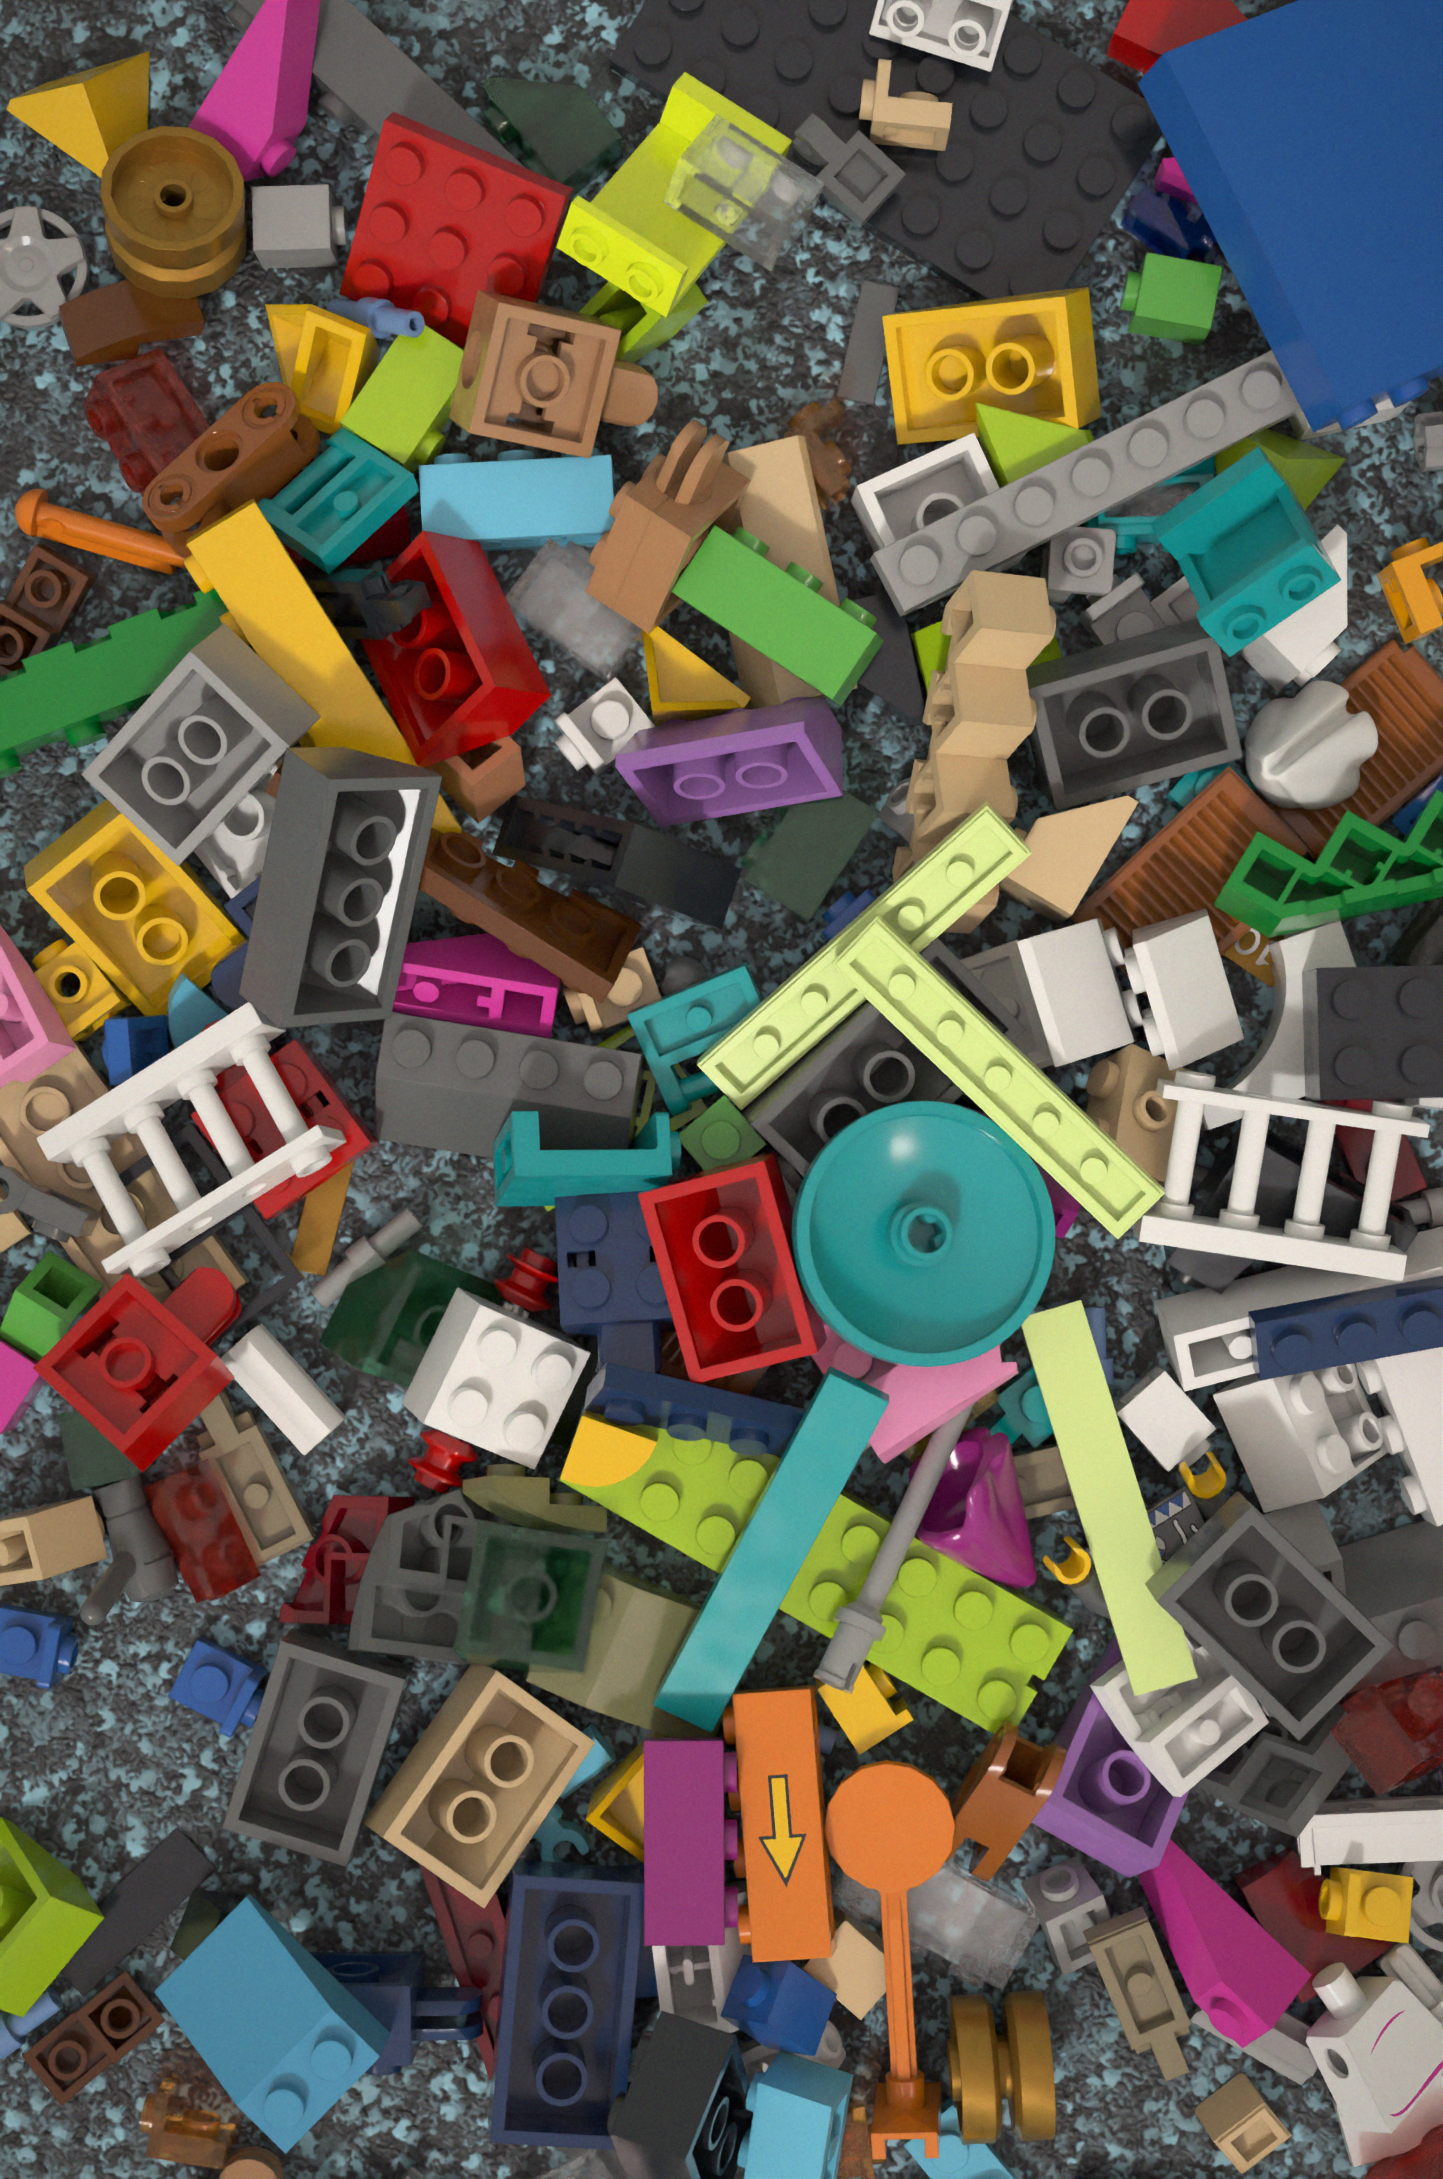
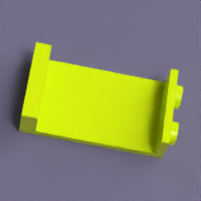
M684 72L672 86L660 122L595 198L589 203L577 195L571 202L556 248L627 292L634 299L644 303L662 316L667 317L773 187L792 140Z

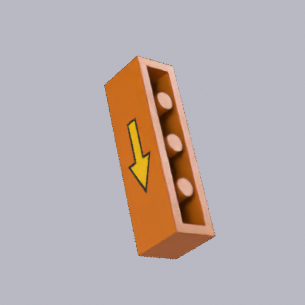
M816 1685L739 1690L732 1694L733 1706H726L723 1710V1729L726 1746L736 1745L737 1792H728L731 1812L741 1811L743 1838H737V1860H733L736 1878H746L748 1904H740L738 1907V1927L741 1945L751 1944L753 1962L832 1958L837 1947L829 1846L824 1831L826 1809Z

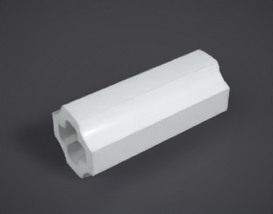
M262 1323L247 1333L221 1358L239 1385L304 1456L347 1418Z

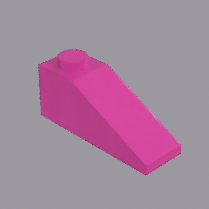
M265 0L188 128L215 138L234 156L244 182L266 175L270 177L277 176L291 163L296 154V148L293 144L306 125L321 0Z
M490 933L412 942L406 944L392 1012L551 1039L562 981L557 975L533 960L517 956L507 948L503 941Z
M1170 1839L1159 1866L1137 1876L1193 2001L1209 2016L1210 2022L1217 2031L1233 2039L1241 2048H1244L1273 2028L1312 1974Z

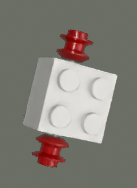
M524 1247L520 1257L507 1252L506 1256L514 1265V1269L509 1278H495L493 1281L500 1295L510 1301H505L503 1307L457 1287L403 1398L402 1404L423 1424L434 1428L420 1432V1436L428 1445L423 1457H408L407 1462L417 1469L413 1478L437 1492L445 1494L449 1492L451 1486L463 1487V1479L458 1474L462 1463L477 1462L479 1459L471 1444L535 1470L591 1354L574 1340L567 1338L566 1334L528 1318L529 1312L523 1308L532 1312L552 1308L544 1293L549 1283H559L558 1275L554 1273L558 1262L531 1248Z

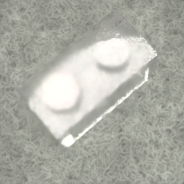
M716 114L680 156L663 202L769 271H772L806 228L825 183Z
M549 538L505 598L516 617L605 683H608L617 676L643 641L642 629L585 592L595 569L589 563L590 553L572 541H569L563 548Z

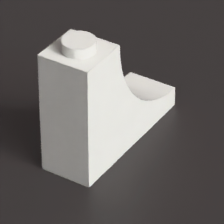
M1340 921L1283 934L1284 940L1268 945L1275 976V997L1270 1024L1254 1058L1245 1070L1225 1087L1226 1089L1299 1099L1305 1096L1302 972L1315 968L1356 967ZM1205 1104L1200 1130H1210L1243 1118L1244 1110Z

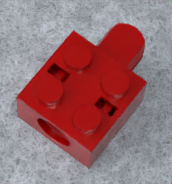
M220 1020L214 1021L206 1025L201 1032H203L204 1030H206L207 1028H209L210 1026H212ZM299 1039L292 1040L272 1056L269 1053L268 1055L308 1129L310 1130L316 1125L341 1130L347 1142L329 1152L332 1160L322 1169L305 1177H297L294 1174L253 1200L266 1220L282 1215L379 1144L307 1042ZM234 1064L215 1076L218 1080L215 1087L220 1092L218 1096L255 1164L286 1145L282 1134L244 1065L237 1066ZM320 1091L323 1093V1095L330 1103L327 1106H325L320 1097L317 1095V1093H319ZM197 1111L190 1114L220 1155Z
M198 1267L160 1303L131 1275L126 1273L33 1369L143 1473L235 1378L209 1346L238 1318L242 1311L240 1295L225 1274L215 1268Z

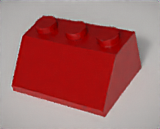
M423 530L385 572L391 584L404 579L424 582L433 606L422 610L412 618V622L407 627L402 628L399 632H392L383 640H360L416 765L427 767L512 735L551 696V693L480 543Z
M776 1152L715 1167L638 1194L690 1382L701 1383L816 1354L820 1351L827 1341V1336L822 1318L810 1303L796 1269L791 1237L793 1214Z

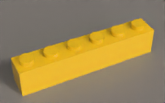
M254 498L187 539L186 545L192 552V555L184 559L183 562L201 591L206 594L215 588L229 611L219 617L222 624L225 623L248 646L251 645L256 654L321 716L298 741L301 747H346L417 766L402 732ZM439 792L432 827L443 833H460L463 830Z

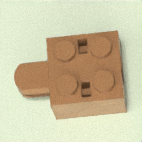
M478 290L449 418L468 433L590 459L599 421L627 427L644 424L656 408L658 389L655 379L644 368L632 362L615 359L622 330L599 317ZM507 418H518L519 423L507 420Z
M694 419L676 437L667 457L661 453L657 454L637 484L628 481L619 490L609 509V515L615 518L612 528L602 535L589 557V563L595 569L585 592L649 634L683 601L671 592L714 525L728 533L751 482L750 479L722 462L729 445L728 440L719 434H714L701 448L707 434V427Z

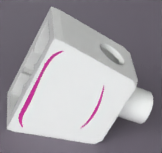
M1344 1963L1331 1964L1321 1970L1312 1981L1313 1988L1328 2009L1307 2031L1306 2043L1350 2130L1393 2133L1443 2074V2025L1402 1981L1394 1977L1360 1976L1354 1979Z

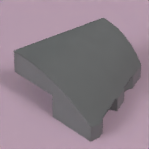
M1335 1704L1300 1740L1275 1717H1268L1269 1723L1196 1785L1249 1817L1298 1838L1368 1742L1349 1707Z

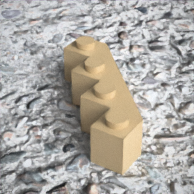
M972 570L945 605L940 632L952 636L945 671L932 670L922 720L925 724L932 725V735L927 760H914L905 810L909 814H914V826L909 847L897 846L892 869L894 883L985 801L1008 824L1015 819L1018 797L1016 789L1010 785L1007 759L1023 740L1031 734L1035 728L1037 717L1036 702L1029 694L1026 669L1044 647L1052 641L1056 629V614L1054 608L1049 606L1045 578ZM999 883L944 932L970 934L997 906Z

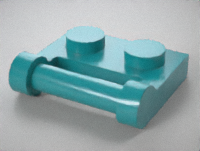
M339 428L326 441L327 449L273 499L263 498L257 503L280 541L327 574H330L419 491L413 473L345 428Z
M747 962L632 1009L627 1014L663 1099L673 1117L691 1110L692 1102L721 1091L703 1071L681 1079L676 1072L674 1064L706 1052L763 1001Z

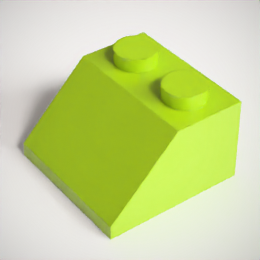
M1 1817L0 2010L23 2018L105 1917L78 1876L10 1820Z

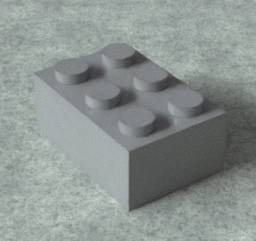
M223 623L189 651L81 775L166 856L179 866L213 834L285 756L286 748H293L321 716L241 638Z

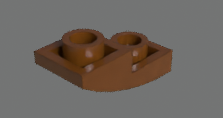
M128 279L76 297L60 305L58 310L75 367L135 359L138 357L140 343L202 335L205 321L197 297L190 299L159 297L135 287Z
M44 544L34 545L6 600H0V676L2 677L10 672L22 669L24 667L23 659L56 647L97 578Z
M124 1970L22 2053V2057L59 2104L63 2106L110 2064H116L165 2022V2019L127 1971Z

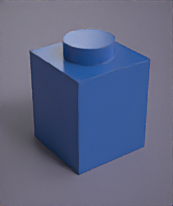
M743 1955L720 2016L768 2049L815 2056L837 1994L790 1961L753 1962L752 1956Z

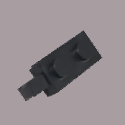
M297 567L342 638L383 640L392 632H399L402 628L407 627L412 622V618L422 610L433 606L425 583L421 581L404 579L391 584L386 572H376L375 569L335 568L330 574H327L317 567Z

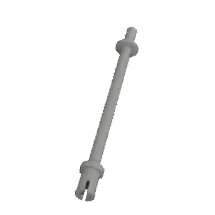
M974 1404L933 1431L856 1601L848 1603L846 1607L840 1606L836 1611L833 1619L838 1625L818 1669H815L813 1673L816 1679L822 1680L821 1682L842 1692L852 1694L856 1679L873 1642H881L886 1632V1628L881 1625L883 1622L880 1613L881 1608Z

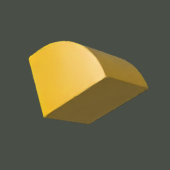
M584 1411L560 1479L589 1487L618 1483L633 1475L646 1463L655 1449L659 1436L633 1426L616 1425L607 1421L604 1416Z

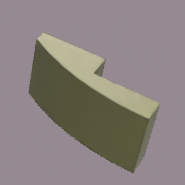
M487 1465V1476L463 1480V1494L496 1516L517 1525L537 1531L570 1536L607 1532L606 1507L583 1505V1494L550 1493V1478L525 1477L526 1466Z

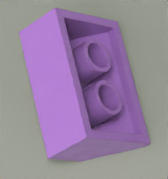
M795 697L779 705L752 710L736 708L728 710L719 716L692 721L683 719L670 720L659 727L638 730L615 755V767L660 827L843 796L842 728L823 697Z

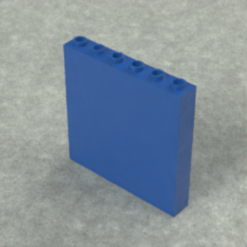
M1297 0L1163 53L1138 82V85L1313 433L1336 422L1339 423L1342 431L1348 430L1376 415L1378 410L1375 405L1390 399L1394 408L1426 393L1430 389L1428 381L1439 376L1443 379V0Z

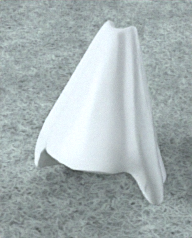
M1313 681L1306 684L1295 698L1283 697L1271 700L1255 716L1244 743L1247 750L1246 771L1249 780L1257 792L1271 804L1288 809L1304 808L1306 810H1317L1345 801L1358 789L1360 766L1374 755L1378 746V733L1369 713L1366 711L1357 714L1347 712L1346 703L1349 693L1343 687L1329 681Z

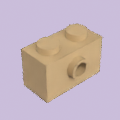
M1130 1044L1095 1063L1087 1080V1092L1090 1096L1086 1114L1164 1188L1178 1100L1162 1098L1156 1092L1158 1078L1175 1081L1176 1070H1190L1183 1067L1169 1070L1166 1059L1158 1055L1153 1057L1151 1052Z

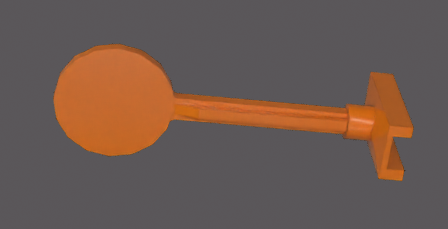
M889 1760L863 1765L841 1780L828 1802L824 1831L830 1854L844 1873L865 1887L878 1890L881 1896L891 2071L885 2075L886 2083H877L871 2129L872 2159H886L888 2140L924 2139L925 2158H939L942 2116L941 2081L924 2082V2073L918 2070L907 1891L910 1888L920 1886L939 1872L952 1850L955 1819L949 1797L934 1777L912 1764Z

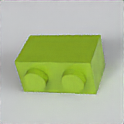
M424 325V330L418 337L412 338L398 335L341 419L340 424L343 428L413 474L419 465H431L434 462V457L439 455L446 441V436L441 432L450 420L449 414L464 350Z

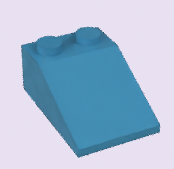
M250 1894L223 1919L154 1991L235 2104L285 2154L377 2061L390 2036V2032Z

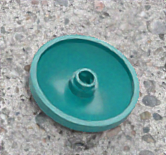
M935 1101L904 1102L881 1108L854 1120L834 1135L816 1155L800 1184L793 1210L791 1231L793 1256L801 1285L810 1303L830 1329L844 1341L867 1355L888 1363L913 1367L946 1366L964 1362L990 1351L1008 1339L1029 1317L1042 1296L1052 1269L1056 1234L1054 1213L1047 1187L1029 1154L998 1124L989 1118L958 1105Z

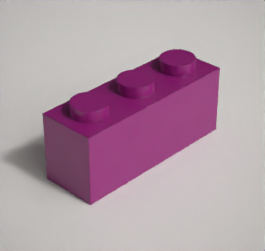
M723 1737L645 1738L644 1946L725 1945V1928H738V1887H725L724 1860H737V1819H724V1792H737V1752H724Z

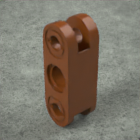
M267 382L250 390L147 486L142 498L143 510L154 526L162 531V536L176 555L182 558L192 555V552L186 545L188 538L253 498L256 503L263 498L270 499L316 455L320 445L319 432L308 417L300 414V402L289 386L281 382ZM272 405L277 406L274 417H264L262 411ZM179 498L175 504L169 505L173 499ZM201 522L200 526L197 529L188 532L190 527H192L196 523Z
M1004 1720L950 1799L955 1819L952 1850L945 1862H948L953 1857L961 1843L968 1837L977 1842L970 1860L969 1874L985 1882H989L1046 1803L1058 1781L1066 1758V1748L1055 1743L1047 1745L1045 1748L1018 1736L1019 1726L1008 1720Z

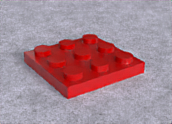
M393 111L383 123L339 294L357 302L364 297L385 299L392 302L396 308L417 311L422 314L426 326L450 342L465 348L478 290L534 303L539 302L573 188Z

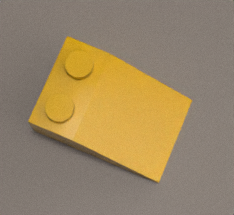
M1089 287L1029 293L882 316L897 445L957 440L972 433H975L976 438H979L975 402L1076 429L1102 417Z
M107 799L23 866L26 890L144 1016L166 1015L167 1017L169 992L182 972L202 989L211 981V973L215 964L247 938L186 860L177 866Z

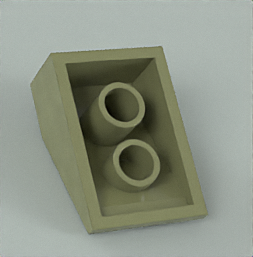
M585 1554L575 1564L526 1681L587 1709L668 1737H716L723 1721L722 1712L711 1733L653 1706L654 1695L702 1605L589 1554ZM732 1696L730 1697L726 1706H729Z

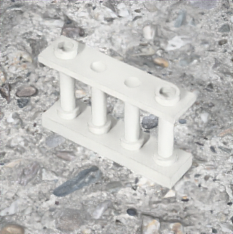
M248 1002L36 1138L48 1161L85 1167L126 1246L101 1261L107 1273L122 1275L128 1273L135 1276L136 1279H141L160 1271L170 1263L169 1253L294 1174L297 1177H305L322 1169L332 1160L329 1152L347 1142L341 1130L316 1125L310 1130L308 1129L268 1055L271 1049L269 1042L286 1032V1030L275 1025L251 1003ZM234 1064L245 1066L286 1142L285 1146L256 1164L214 1089L218 1082L215 1076ZM181 1098L183 1100H191L232 1176L231 1180L202 1198L161 1123L165 1116L162 1110ZM127 1132L138 1134L179 1213L149 1232L108 1156L112 1150L110 1143Z
M1176 1070L1175 1081L1158 1078L1156 1092L1162 1098L1178 1100L1164 1184L1165 1194L1162 1196V1199H1159L1154 1204V1209L1150 1208L1134 1223L1133 1233L1138 1241L1403 1282L1407 1255L1397 1246L1389 1245L1391 1236L1385 1234L1401 1135L1428 1138L1430 1124L1418 1117H1412L1413 1106L1386 1100H1373L1372 1110L1219 1088L1214 1087L1216 1076L1187 1070ZM1205 1104L1244 1110L1227 1209H1220L1219 1219L1193 1215L1194 1205L1188 1203ZM1270 1114L1309 1120L1293 1219H1286L1284 1229L1258 1225L1260 1216L1254 1214ZM1336 1124L1375 1130L1358 1229H1351L1350 1239L1324 1235L1325 1225L1319 1223Z

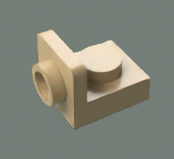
M879 59L876 80L863 79L859 119L871 120L869 140L873 144L945 151L950 131L953 103L939 102L936 96L925 92H906L900 98L888 97L892 60Z
M643 947L629 952L613 988L602 1003L587 994L575 992L568 987L563 989L575 1024L587 1021L591 1032L594 1034L628 1022L627 1014L630 1010L661 998Z

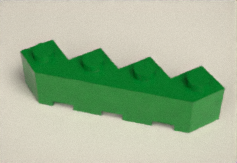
M215 588L206 594L201 590L193 593L196 600L195 603L185 604L164 612H160L156 607L108 626L110 632L108 635L92 640L89 643L74 645L72 641L23 659L24 667L1 677L0 779L20 771L23 768L20 760L40 746L68 740L71 748L92 744L107 735L104 727L126 712L138 710L189 651L222 625L219 617L229 610Z
M1439 790L1434 792L1420 810L1402 841L1347 810L1314 863L1257 831L1213 906L1270 938L1443 897V792Z

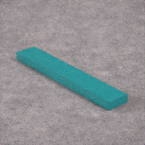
M829 1366L654 1695L653 1706L712 1733L889 1404V1394Z

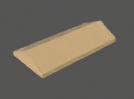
M796 435L724 454L722 462L751 480L727 534L731 536L737 526L751 533L770 547L764 557L783 571L786 570L791 561L799 565L824 583L818 594L839 607L840 602L805 436ZM729 632L741 690L751 697V705L748 709L752 710L783 704L785 701L795 697L827 698Z

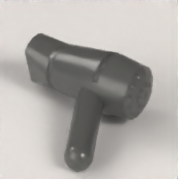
M140 1474L93 1491L103 1515L106 1517V1527L113 1561L81 1606V1619L88 1625L100 1624L124 1590L132 1602H151L169 1594L179 1584L171 1547L152 1509L147 1505V1498Z

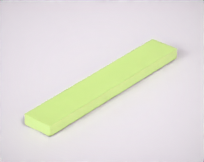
M985 801L698 1058L697 1066L740 1110H743L867 1000L831 963L877 915L884 919L906 942L920 953L1032 854L1031 848L997 811Z
M879 915L831 963L849 983L1117 1239L1165 1194V1189Z
M1075 1301L1031 1314L1021 1325L1022 1332L1133 1694L1138 1696L1196 1679L1198 1676L1183 1627L1156 1602L1145 1585L1163 1566L1082 1301Z

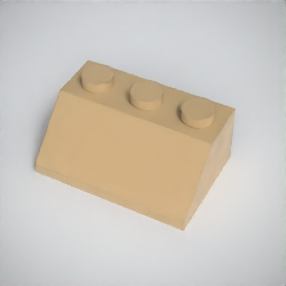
M475 1660V1664L469 1666L362 1823L475 1903L485 1908L596 1742L500 1672Z

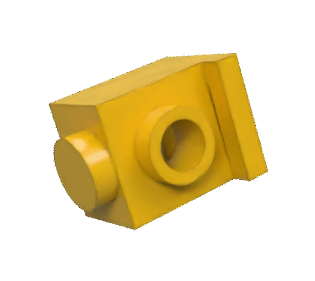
M60 939L43 949L32 960L38 969L34 972L36 978L54 1005L73 1041L83 1042L102 1028L106 1019L115 1018L133 1004L76 942L68 946L64 939ZM74 973L80 979V990L73 997H66L61 991V981L67 974Z
M864 1662L854 1684L852 1694L835 1689L821 1682L822 1680L815 1678L817 1691L859 1755L914 1720L910 1707L903 1697L895 1703H891L889 1698L898 1692L886 1671L873 1663L867 1666Z

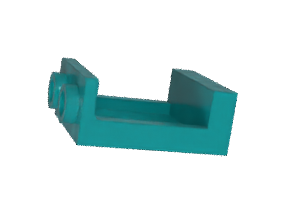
M1259 446L1150 523L1157 539L1172 554L1181 567L1200 607L1196 612L1199 624L1229 657L1341 581L1291 484Z
M512 1111L493 1142L495 1207L555 1206V1197L646 1191L664 1185L672 1176V1170H678L680 1166L681 1143L679 1133L677 1131H670L668 1112H655L632 1141L631 1150H540L538 1111Z

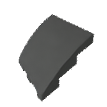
M463 1487L387 1515L377 1535L361 1579L350 1627L347 1651L457 1665L475 1664L481 1600L492 1598L498 1534L510 1532V1521L496 1516L476 1504L462 1493Z

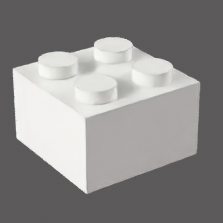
M972 433L857 485L851 498V503L873 551L876 552L1000 488L975 433ZM1026 553L989 572L999 573L1017 565ZM959 587L916 608L915 610L909 613H912L922 607H925L933 602H936L944 597H947L955 593Z

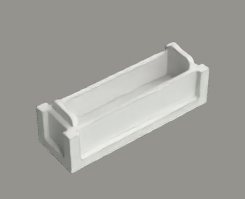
M1443 1795L1325 1800L1297 1838L1301 1867H1313L1314 1875H1321V1865L1443 1860Z

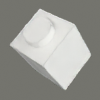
M1157 1366L1114 1403L1118 1419L1155 1461L1168 1472L1175 1465L1178 1464L1179 1466L1184 1461L1189 1467L1211 1446L1206 1438L1216 1430L1215 1426L1167 1372Z

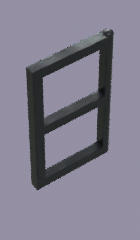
M194 1123L188 1124L170 1137L176 1151L190 1142L220 1185L232 1179L229 1171ZM147 1154L119 1174L125 1187L154 1167L150 1156ZM251 1202L169 1253L170 1263L158 1271V1274L172 1292L182 1281L170 1265L242 1214L286 1275L242 1307L238 1318L210 1345L211 1347L219 1345L222 1338L305 1279Z

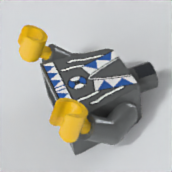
M1210 1451L1206 1452V1456L1210 1461L1206 1472L1197 1476L1192 1475L1186 1462H1182L1179 1465V1472L1187 1486L1181 1485L1146 1508L1163 1565L1228 1501L1224 1489L1226 1483L1225 1472L1214 1454ZM1064 1537L1063 1540L1071 1547L1070 1557L1063 1563L1055 1564L1045 1555L1043 1557L1045 1566L1059 1581L1067 1584L1090 1611L1111 1620L1088 1545L1082 1548L1072 1537ZM1183 1628L1184 1634L1194 1650L1202 1647Z

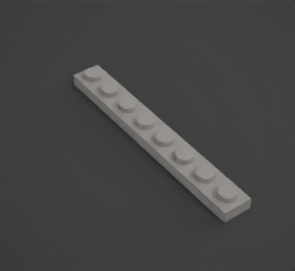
M1271 350L874 552L870 560L901 617L959 587L972 570L989 572L1301 412L1302 409Z

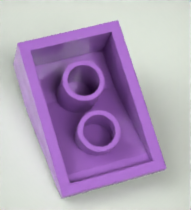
M1114 1635L1052 1742L1066 1748L1065 1762L1051 1795L1031 1823L1130 1878L1159 1866L1189 1791L1182 1797H1173L1126 1742L1090 1687L1093 1682L1122 1660L1119 1645Z

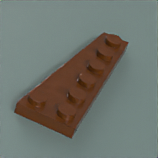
M297 744L294 746V748H302ZM283 762L264 790V792L275 799L277 798ZM431 827L418 889L447 906L460 920L476 924L503 941L507 948L517 956L531 959L557 975L571 990L587 994L602 1003L613 988L642 924L574 888L571 889L567 897L536 881L539 875L538 869L518 859L512 867L498 862L485 855L482 849V840L463 830L460 833H443Z

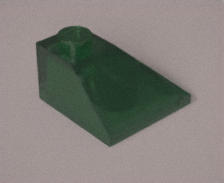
M410 1249L346 1285L318 1343L363 1372L409 1388L457 1287L497 1305L501 1304L503 1297L500 1295L494 1282Z

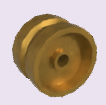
M160 126L136 133L114 149L102 170L100 197L105 218L107 246L116 268L135 287L164 298L190 299L215 291L233 277L246 254L247 243L244 179L234 156L211 136L192 128Z
M1032 1990L1007 1993L1002 2003L1001 2035H996L992 2006L983 1994L950 1995L951 2038L947 2039L948 2072L951 2099L956 2102L962 2145L996 2142L1002 2128L1001 2099L1008 2100L1012 2129L1021 2141L1054 2139L1056 2133L1054 2070L1049 2023L1042 1991Z

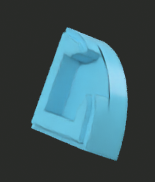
M183 972L169 992L167 1027L175 1048L198 1035L206 1025L229 1015V1012Z

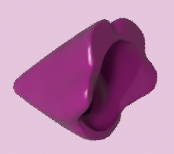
M986 1427L968 1429L961 1433L916 1533L923 1544L951 1560L1006 1587L1019 1589L1034 1584L1036 1581V1568L1010 1440L1002 1432L992 1436ZM921 1457L917 1458L910 1467L908 1473L909 1483L916 1471V1468L921 1460Z

